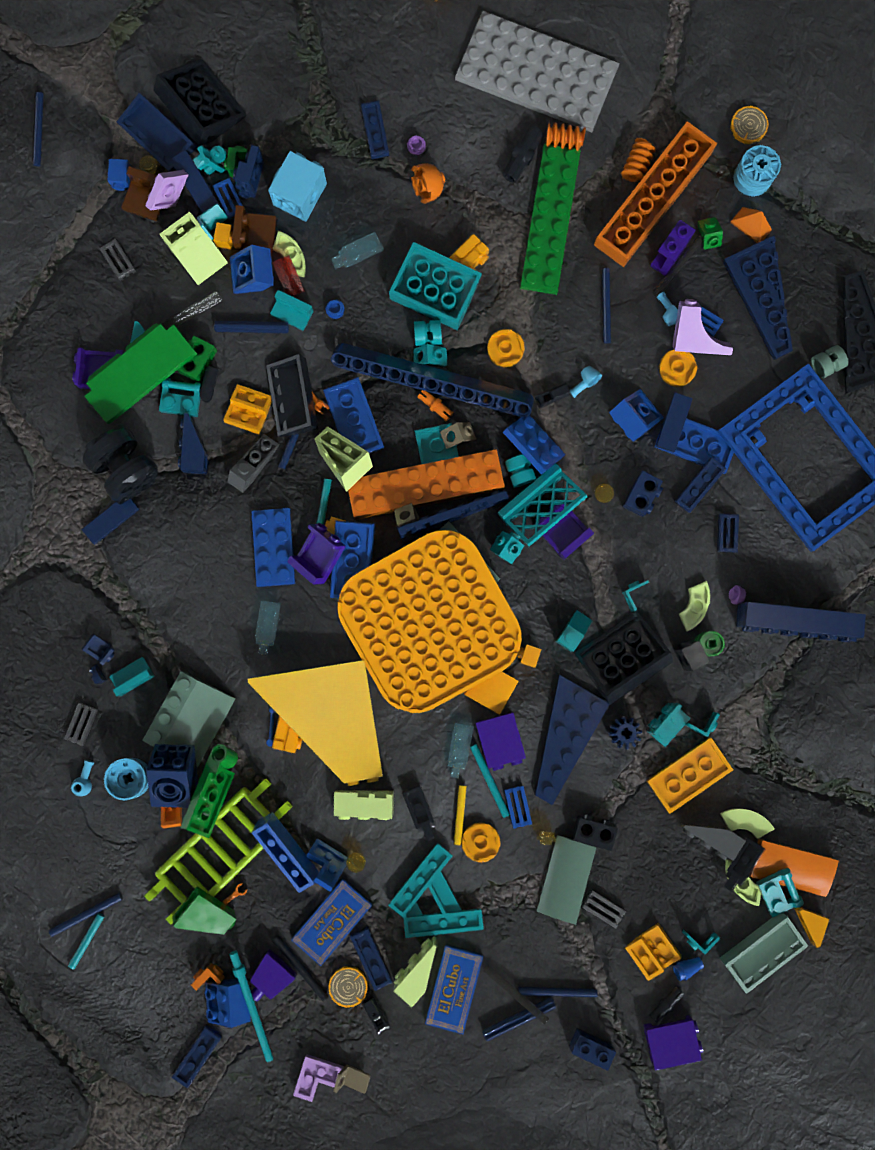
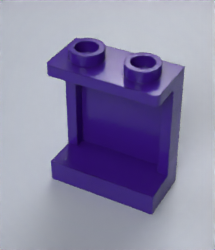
M679 220L659 248V253L650 266L666 276L696 230L682 220Z
M78 347V351L74 356L76 371L72 375L74 384L80 389H90L86 384L88 377L116 354L122 355L125 351H88Z
M564 504L554 505V512L564 510ZM571 511L542 536L564 560L590 538L594 532L590 528L587 529ZM540 517L539 525H546L550 517Z
M321 523L309 524L307 528L311 532L297 556H290L287 562L313 585L324 584L346 546L338 536L327 531L328 528Z
M513 712L475 722L488 769L492 768L493 771L503 769L504 764L511 763L513 766L523 763L522 759H525L526 756Z
M690 1015L685 1016V1020L652 1026L651 1023L643 1024L651 1064L655 1071L702 1061L700 1053H703L701 1041H698L696 1033H699L696 1020L693 1021Z

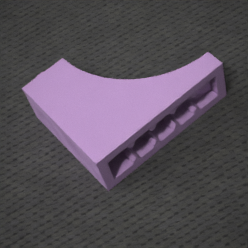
M693 299L679 301L672 344L674 350L732 355L733 347L730 342L720 341L712 337L704 329L701 320L700 304Z

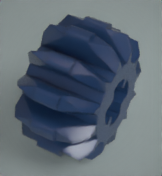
M622 716V723L620 720L615 719L614 721L617 726L610 725V728L615 730L608 733L609 736H615L611 742H618V748H621L624 744L626 750L629 749V743L632 747H636L634 740L641 741V738L636 736L642 733V730H636L640 724L638 722L633 724L634 718L631 717L627 721L626 717ZM624 728L629 731L627 738L621 735V731H624Z

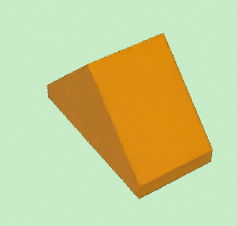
M794 907L810 943L817 948L820 947L829 919L802 907Z

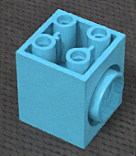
M289 151L282 166L275 173L268 190L273 205L306 222L327 185L324 168L316 161L311 162L300 153L295 154Z

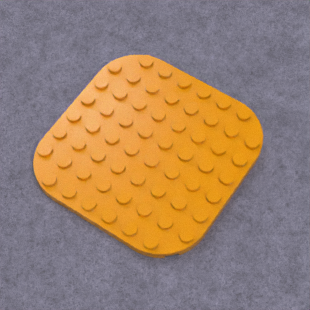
M438 530L428 533L352 576L343 586L339 596L337 607L340 622L362 661H365V666L380 693L390 705L410 713L429 711L502 672L513 663L521 646L522 637L519 622L481 553L469 538L455 531Z

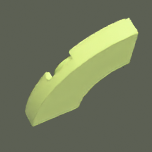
M278 231L273 250L284 257L286 273L305 277L306 263L301 248L289 235Z
M707 581L688 589L689 603L685 610L679 613L686 631L696 627L705 617L710 604V590Z
M735 808L720 813L730 831L746 829L759 839L774 830L772 824L765 817L751 810Z
M729 859L725 861L726 874L728 867L732 863V860ZM749 877L742 886L737 884L734 889L735 893L746 902L759 906L761 893L757 884Z

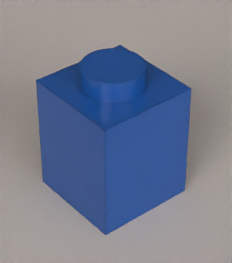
M109 159L107 181L115 190L124 191L130 186L131 180L127 175V170L129 166H132L128 160Z

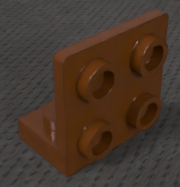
M129 166L127 175L131 183L121 208L124 211L157 221L161 209L150 210L146 207L148 195L152 191L156 175Z
M236 205L232 243L235 249L243 250L250 245L269 248L270 252L273 253L276 216L246 213L244 206Z

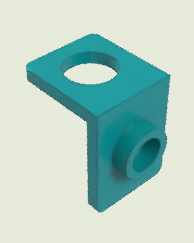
M215 203L196 218L201 228L212 240L214 238L211 230L216 227L217 222L222 223L228 217L221 207Z
M430 344L420 346L414 349V362L423 365L433 364L445 367L447 366V349ZM422 351L423 358L421 361H419L418 355Z
M648 580L642 583L636 581L629 584V589L622 592L631 612L636 611L637 608L629 592L649 583Z
M713 712L703 731L690 723H686L685 726L708 737L710 732H714L718 725L716 721L720 714Z
M685 930L682 931L689 938L687 943L694 950L699 948L704 954L720 940V937L713 932L700 946Z

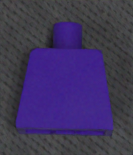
M270 949L250 980L255 986L251 994L257 1002L263 995L269 999L274 998L293 982L298 974Z

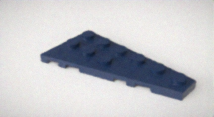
M775 235L725 258L723 261L773 360L793 351L790 329L787 325V310L784 306L785 298L781 272L777 261L778 253L775 248Z
M501 490L490 493L489 497H479L471 503L459 505L451 510H448V508L442 509L437 512V515L431 517L430 515L424 516L419 521L410 522L399 527L400 538L404 542L442 527L447 522L452 523L505 502L509 498L506 491L501 492Z
M561 675L558 676L535 791L537 797L551 805L556 800L609 706V703Z

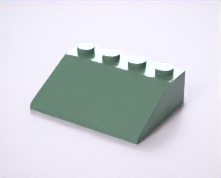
M181 671L142 741L153 747L155 744L194 745L196 764L199 767L236 698L186 671Z

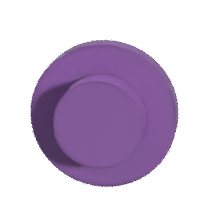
M420 136L411 137L407 143L408 151L413 155L422 154L426 148L425 140Z
M735 585L729 591L731 603L737 605L744 602L746 596L745 589Z

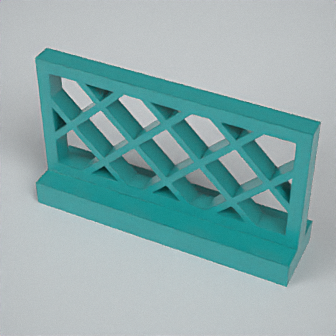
M555 463L503 507L498 514L506 525L528 546H531L587 498V494ZM563 478L566 481V488H556V484ZM565 492V500H555V493ZM569 492H577L580 495L575 500H568ZM552 493V499L542 500V495ZM564 504V510L554 512V505ZM531 505H538L537 513H527V508ZM541 505H551L550 512L540 513ZM516 517H523L522 525H514L512 521ZM536 517V525H526V518ZM540 517H550L546 525H539ZM525 529H535V534L527 539L525 537Z

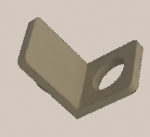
M469 422L455 423L440 432L447 449L462 441L476 440ZM450 431L455 433V440L453 442H450L447 438V434Z
M412 503L394 510L398 527L410 522L414 523L420 519Z
M346 1065L337 1075L333 1092L337 1093L345 1085L365 1094L370 1074Z

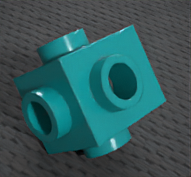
M502 531L495 539L490 550L512 564L520 555L525 545L519 542L520 537L513 532L508 534Z

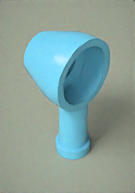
M662 292L657 296V299L661 301L667 310L662 318L668 326L676 325L678 309L672 305L666 293Z
M591 366L585 367L581 371L583 381L573 389H570V394L575 398L586 387L589 388L595 385L601 379L602 374Z
M84 760L85 764L81 776L76 778L71 784V790L76 796H85L92 789V783L88 779L92 765H94V762L91 760ZM77 784L81 785V791L77 790Z

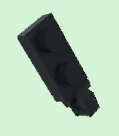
M418 785L402 792L418 832H424L427 841L434 839L435 836L431 828L435 827V821L421 786Z
M747 838L738 855L727 869L728 872L725 876L729 879L724 887L733 892L737 884L742 886L766 849L750 838Z

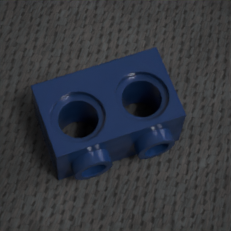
M642 471L638 475L622 507L641 517L645 516L646 513L650 514L655 505L652 503L654 498H658L663 490V487H661L663 481ZM645 482H649L652 484V491H648L645 489ZM636 499L643 500V508H639L636 505Z
M578 1028L569 1045L573 1055L607 1071L616 1054L612 1044Z

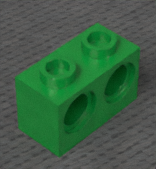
M193 336L189 343L196 351L199 347H203L204 350L201 354L195 355L177 371L200 383L204 377L206 366H210L217 353V349L214 345ZM189 364H195L193 370H187Z

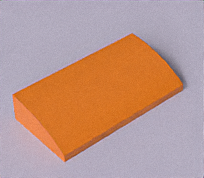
M758 839L757 844L766 850L749 875L750 877L761 880L784 868H789L793 875L792 880L796 889L824 897L827 896L833 883L839 860ZM784 880L779 881L780 885L786 886Z

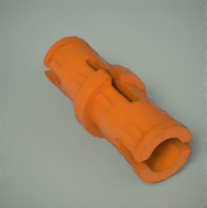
M422 390L421 392L427 398L420 393L417 398L430 407L429 410L435 411L447 422L450 418L444 412L450 416L454 412L442 404L441 399H436L430 392Z

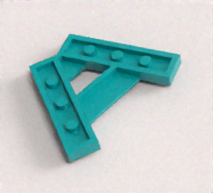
M438 842L388 904L389 907L403 917L405 938L484 930L482 909L461 910L441 870L453 855ZM427 888L431 891L441 913L423 914L417 900Z

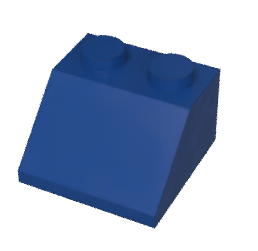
M250 245L230 257L233 293L263 291L274 285L272 258L269 248Z
M641 389L623 399L609 412L613 420L619 424L624 430L625 435L633 442L664 419Z

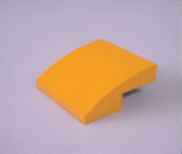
M237 384L230 399V406L224 416V423L260 434L272 402L271 396Z
M500 672L468 689L464 695L500 715L519 681L504 672Z
M659 923L646 930L625 947L648 981L663 973L666 967L681 959V954Z

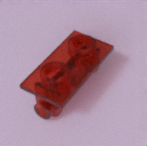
M290 255L272 262L286 294L294 296L305 291Z

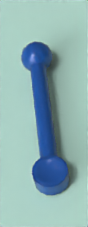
M272 707L269 708L271 713L269 739L266 742L269 747L273 745L275 711Z

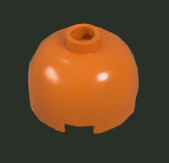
M422 163L412 167L411 170L414 171V177H411L416 196L420 195L422 198L421 203L425 204L437 199L442 194L445 183L443 172H440L435 165L429 163Z

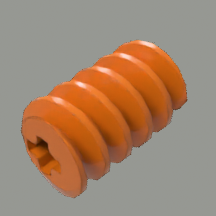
M549 122L546 145L549 147L551 142H553L556 148L561 143V149H564L565 145L568 144L569 150L575 145L576 151H578L583 146L586 127L580 132L579 126H576L573 131L572 125H569L565 130L564 124H561L558 129L557 123H554L551 128Z
M643 138L635 139V143L624 165V170L621 172L625 180L636 182L637 180H642L645 176L644 174L647 173L648 169L646 167L650 166L649 160L653 159L652 154L656 152V148L649 141Z

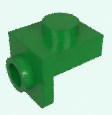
M242 146L228 147V158L224 160V167L230 177H233L234 169L238 168L239 160H245L248 149Z
M713 217L698 221L697 228L703 237V249L721 246L723 230L717 218Z

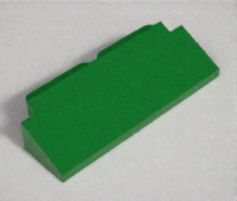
M156 323L126 347L125 353L122 355L116 354L88 377L86 384L91 391L84 397L103 420L110 424L197 355V352L175 325L166 330L163 325Z

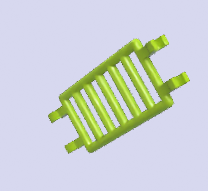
M267 778L264 779L252 792L246 787L241 788L221 808L215 822L245 855L238 863L211 836L206 838L194 834L155 872L156 877L160 881L144 897L150 902L166 887L181 905L185 902L187 897L165 875L172 866L194 888L198 886L213 897L225 887L264 848L258 842L250 849L222 818L231 811L252 833L255 825L236 804L245 797L263 817L270 814L257 799L271 785ZM287 801L274 814L279 820L293 806ZM201 838L231 869L224 877L194 848V845ZM187 852L216 882L209 891L179 861ZM181 905L166 918L170 925L173 923V915Z

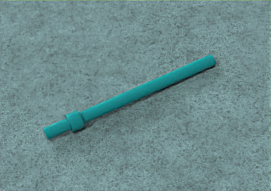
M233 951L229 954L234 966L232 970L235 978H238L265 1060L270 1062L274 1058L245 976L246 970L244 964H241L237 951Z

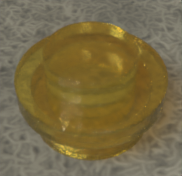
M147 155L140 159L139 168L141 171L154 174L158 169V162L153 156Z
M601 484L595 490V497L601 503L611 501L614 496V490L608 484Z
M539 831V836H537L536 840H539L542 845H552V842H556V838H554L555 833Z
M359 853L350 854L346 861L348 869L354 873L362 871L366 863L364 856Z

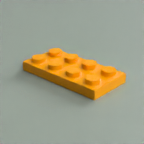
M709 737L646 781L666 811L671 814L733 771V768L713 739Z

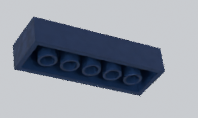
M746 602L738 604L736 627L742 628L744 632L761 630L763 634H778L780 632L782 636H798L799 634L801 638H817L819 636L818 639L837 640L838 638V642H857V639L864 638L866 615Z

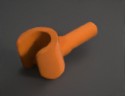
M312 392L315 410L324 414L321 411L322 407L324 406L329 410V405L319 400Z
M243 883L237 885L236 890L223 901L224 904H228L238 895H245L248 889L242 893L238 890V887Z

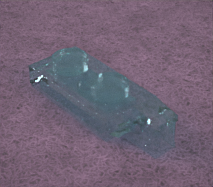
M373 232L342 247V250L338 251L339 255L331 259L335 269L344 265L349 267L384 251V248L376 233Z
M261 601L255 635L256 644H260L258 652L260 655H268L269 646L274 645L281 603Z
M460 723L454 724L448 756V766L452 767L451 777L459 778L460 768L465 769L467 765L474 726Z

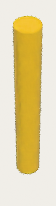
M459 785L454 845H461L467 787Z

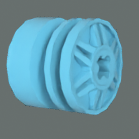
M763 145L753 146L746 151L733 176L735 186L741 193L754 197L768 190L781 168L780 157L776 151Z
M137 758L119 759L110 764L104 776V785L109 795L115 799L125 801L144 794L149 788L146 773L147 764ZM132 774L131 777L134 779V781L128 783V778H126V775Z

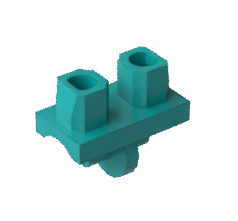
M202 145L197 148L200 154L193 158V161L198 169H204L209 175L214 171L220 173L225 171L224 167L219 164L226 158L224 148L214 146L211 151Z

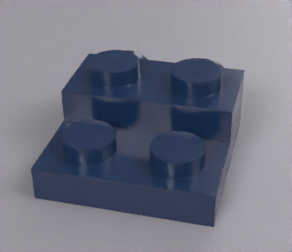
M251 145L250 152L246 153L245 163L239 161L238 168H235L233 172V179L236 182L235 187L239 189L238 195L243 198H255L264 167V161L257 146Z

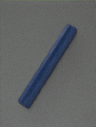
M215 321L214 329L215 332L288 333L289 324L288 322Z
M548 998L484 1029L483 1036L486 1041H490L555 1009L556 1005L552 998Z

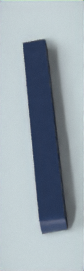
M345 343L338 344L331 356L332 364L342 369L520 417H527L532 411L534 398L527 392Z

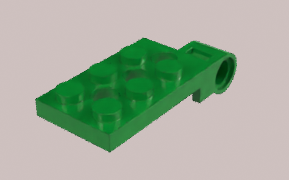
M218 744L212 749L180 828L206 838L210 837L235 774L227 769L232 768L237 763L238 755L236 751L223 744Z

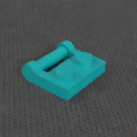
M169 378L165 379L162 382L159 411L177 415L188 413L192 417H198L202 383L195 382V384L171 381ZM170 388L194 391V397L169 393Z
M784 868L756 882L772 918L794 907H801L804 904L802 897L798 895L792 880L793 875L789 868ZM779 881H785L791 898L786 900Z

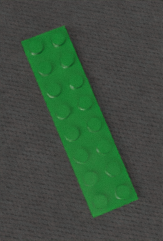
M544 144L520 289L554 295L558 293L580 149L578 151L574 148L569 150L568 147L561 149V146L555 148L554 145H549L548 147Z

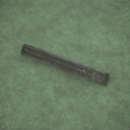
M215 291L159 323V325H163L166 330L172 325L178 327L222 301V298Z

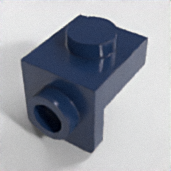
M94 633L82 647L84 652L97 659L102 665L105 662H109L114 656L113 645Z

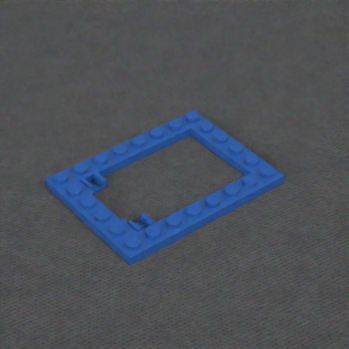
M809 363L718 430V433L810 552L815 551L875 505V448ZM805 396L811 401L810 403L805 399ZM786 403H799L804 414L815 406L872 480L870 484L817 524H815L758 450L759 447L767 442L765 436L758 429L761 426L760 423ZM754 436L757 442L754 444L750 437Z

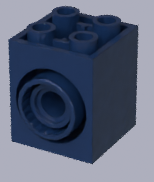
M155 744L146 769L151 807H189L198 784L194 745Z

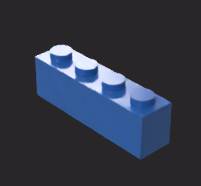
M271 812L258 820L252 834L295 889L300 893L315 884L314 880L319 873L318 869L306 857L304 851L275 814Z

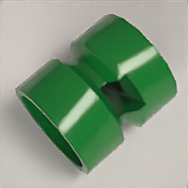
M715 631L700 633L694 640L700 641L707 657L719 655L725 647L724 638Z

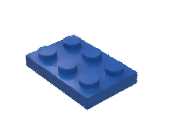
M530 415L521 417L503 432L541 475L566 455Z

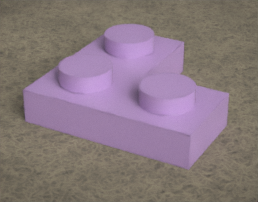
M306 1054L293 1096L312 1102L318 1082L335 1087L337 1075L344 1066Z

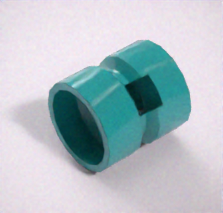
M430 320L429 323L414 321L415 346H423L427 343L442 345L440 320Z
M523 454L505 461L507 471L512 473L510 479L514 488L536 480L534 470L530 468L531 463Z

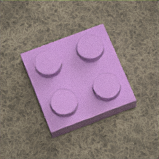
M184 170L158 173L152 191L148 195L146 207L150 210H157L176 206L189 174Z

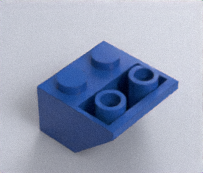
M238 979L223 980L220 984H217L215 981L205 982L206 1016L209 1023L233 1028L251 1022L250 1013Z

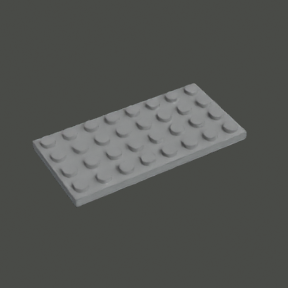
M482 11L455 80L573 126H579L581 129L586 127V131L592 133L620 63Z

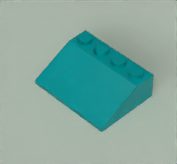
M413 242L389 291V297L394 302L433 320H440L442 324L458 331L482 273Z

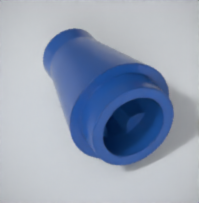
M700 957L676 962V965L673 966V971L679 981H686L700 969L704 968Z

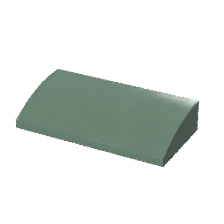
M557 835L537 912L576 925L596 847Z
M781 913L768 920L720 957V960L747 994L807 948L808 945L788 916Z

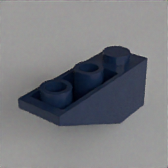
M184 413V419H181L183 437H180L179 447L182 449V453L178 458V467L184 473L207 474V451L192 417L188 413Z

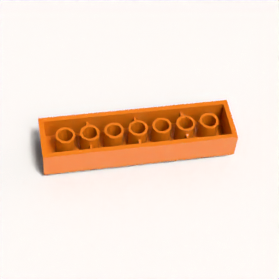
M687 121L597 236L594 246L624 267L711 156L717 143Z
M496 449L362 476L348 492L353 517L355 520L393 513L395 509L411 503L414 508L492 493L497 490H504L505 485Z

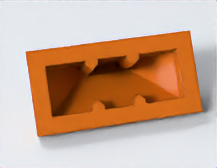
M742 207L730 222L756 243L763 241L772 230L763 211Z

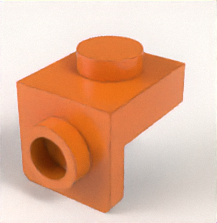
M161 807L162 828L181 826V807Z
M212 963L205 970L201 968L193 976L195 980L191 986L197 991L209 977L217 984H220L225 978L222 969L217 965L214 966Z

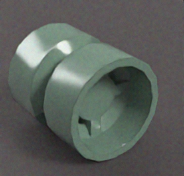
M835 345L827 349L825 353L821 352L811 358V365L819 378L824 379L832 375L834 371L837 372L847 367L848 358L844 350L839 345Z

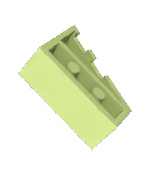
M326 427L314 438L319 453L346 492L373 467L368 451L329 427Z
M336 790L334 792V816H339L338 819L347 820L350 817H358L359 820H368L370 818L389 820L393 817L394 791Z

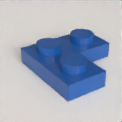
M316 839L306 857L322 866L314 882L331 892L350 859L319 839Z

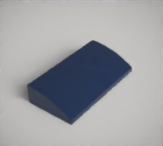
M141 93L135 97L117 120V123L169 172L175 169L170 161L171 158L185 150L190 156L198 147Z

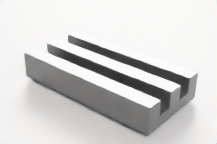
M116 239L99 248L120 281L125 276H130V273L136 272ZM113 245L116 246L129 268L127 270L112 248ZM105 250H110L111 254L113 255L118 265L122 269V273H119V271L117 270V268L115 267L114 263L112 262V260L110 259L109 255Z
M78 703L64 739L84 746L98 709ZM84 708L83 714H82L81 719H80V721H79V724H78V726H77V728H76V731H75V733H74V736L71 737L72 734H73V731H74V729H75V726H76V724H77V721H78V719H79V716H80V714H81V711H82V709ZM89 711H92L82 737L79 740L78 737Z
M591 890L582 905V908L615 929L618 927V923L621 922L622 916L626 913L625 910ZM592 897H596L597 899L601 900L613 909L617 910L619 914L616 915L615 913L611 912L599 903L595 902L594 900H592ZM591 903L615 919L614 922L589 907L588 904Z

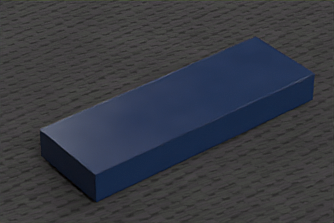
M379 101L361 104L371 159L390 156Z
M678 393L673 394L656 447L675 452L693 398Z
M711 457L674 502L690 513L726 471V468Z
M132 499L123 504L116 502L81 530L92 544L96 545L140 509Z
M366 927L350 935L374 991L393 983L369 928Z
M206 1024L172 1078L188 1089L222 1038V1035Z

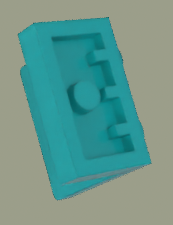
M667 703L660 712L662 714L658 719L654 718L648 724L649 729L647 732L664 747L669 744L691 719L680 709L682 705L679 703Z

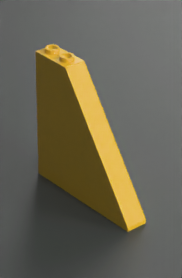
M364 660L248 679V683L343 783L353 786L358 785L360 780L367 779V783L379 781L378 777H383Z

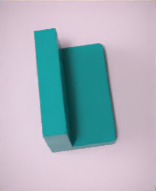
M277 290L274 296L276 303L270 313L271 316L283 322H288L289 325L304 331L314 312L312 306Z
M141 657L112 674L110 679L116 687L113 691L117 697L123 696L155 676L145 658Z

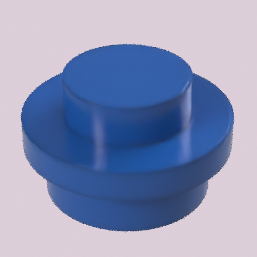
M331 300L327 303L326 313L330 318L338 319L344 314L345 309L341 301Z

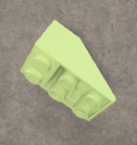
M190 212L160 233L165 244L197 285L228 263Z
M435 936L431 940L429 938L426 939L421 946L422 950L418 955L416 953L413 954L408 960L409 965L406 969L401 968L394 977V992L411 1007L414 1006L426 991L436 950Z

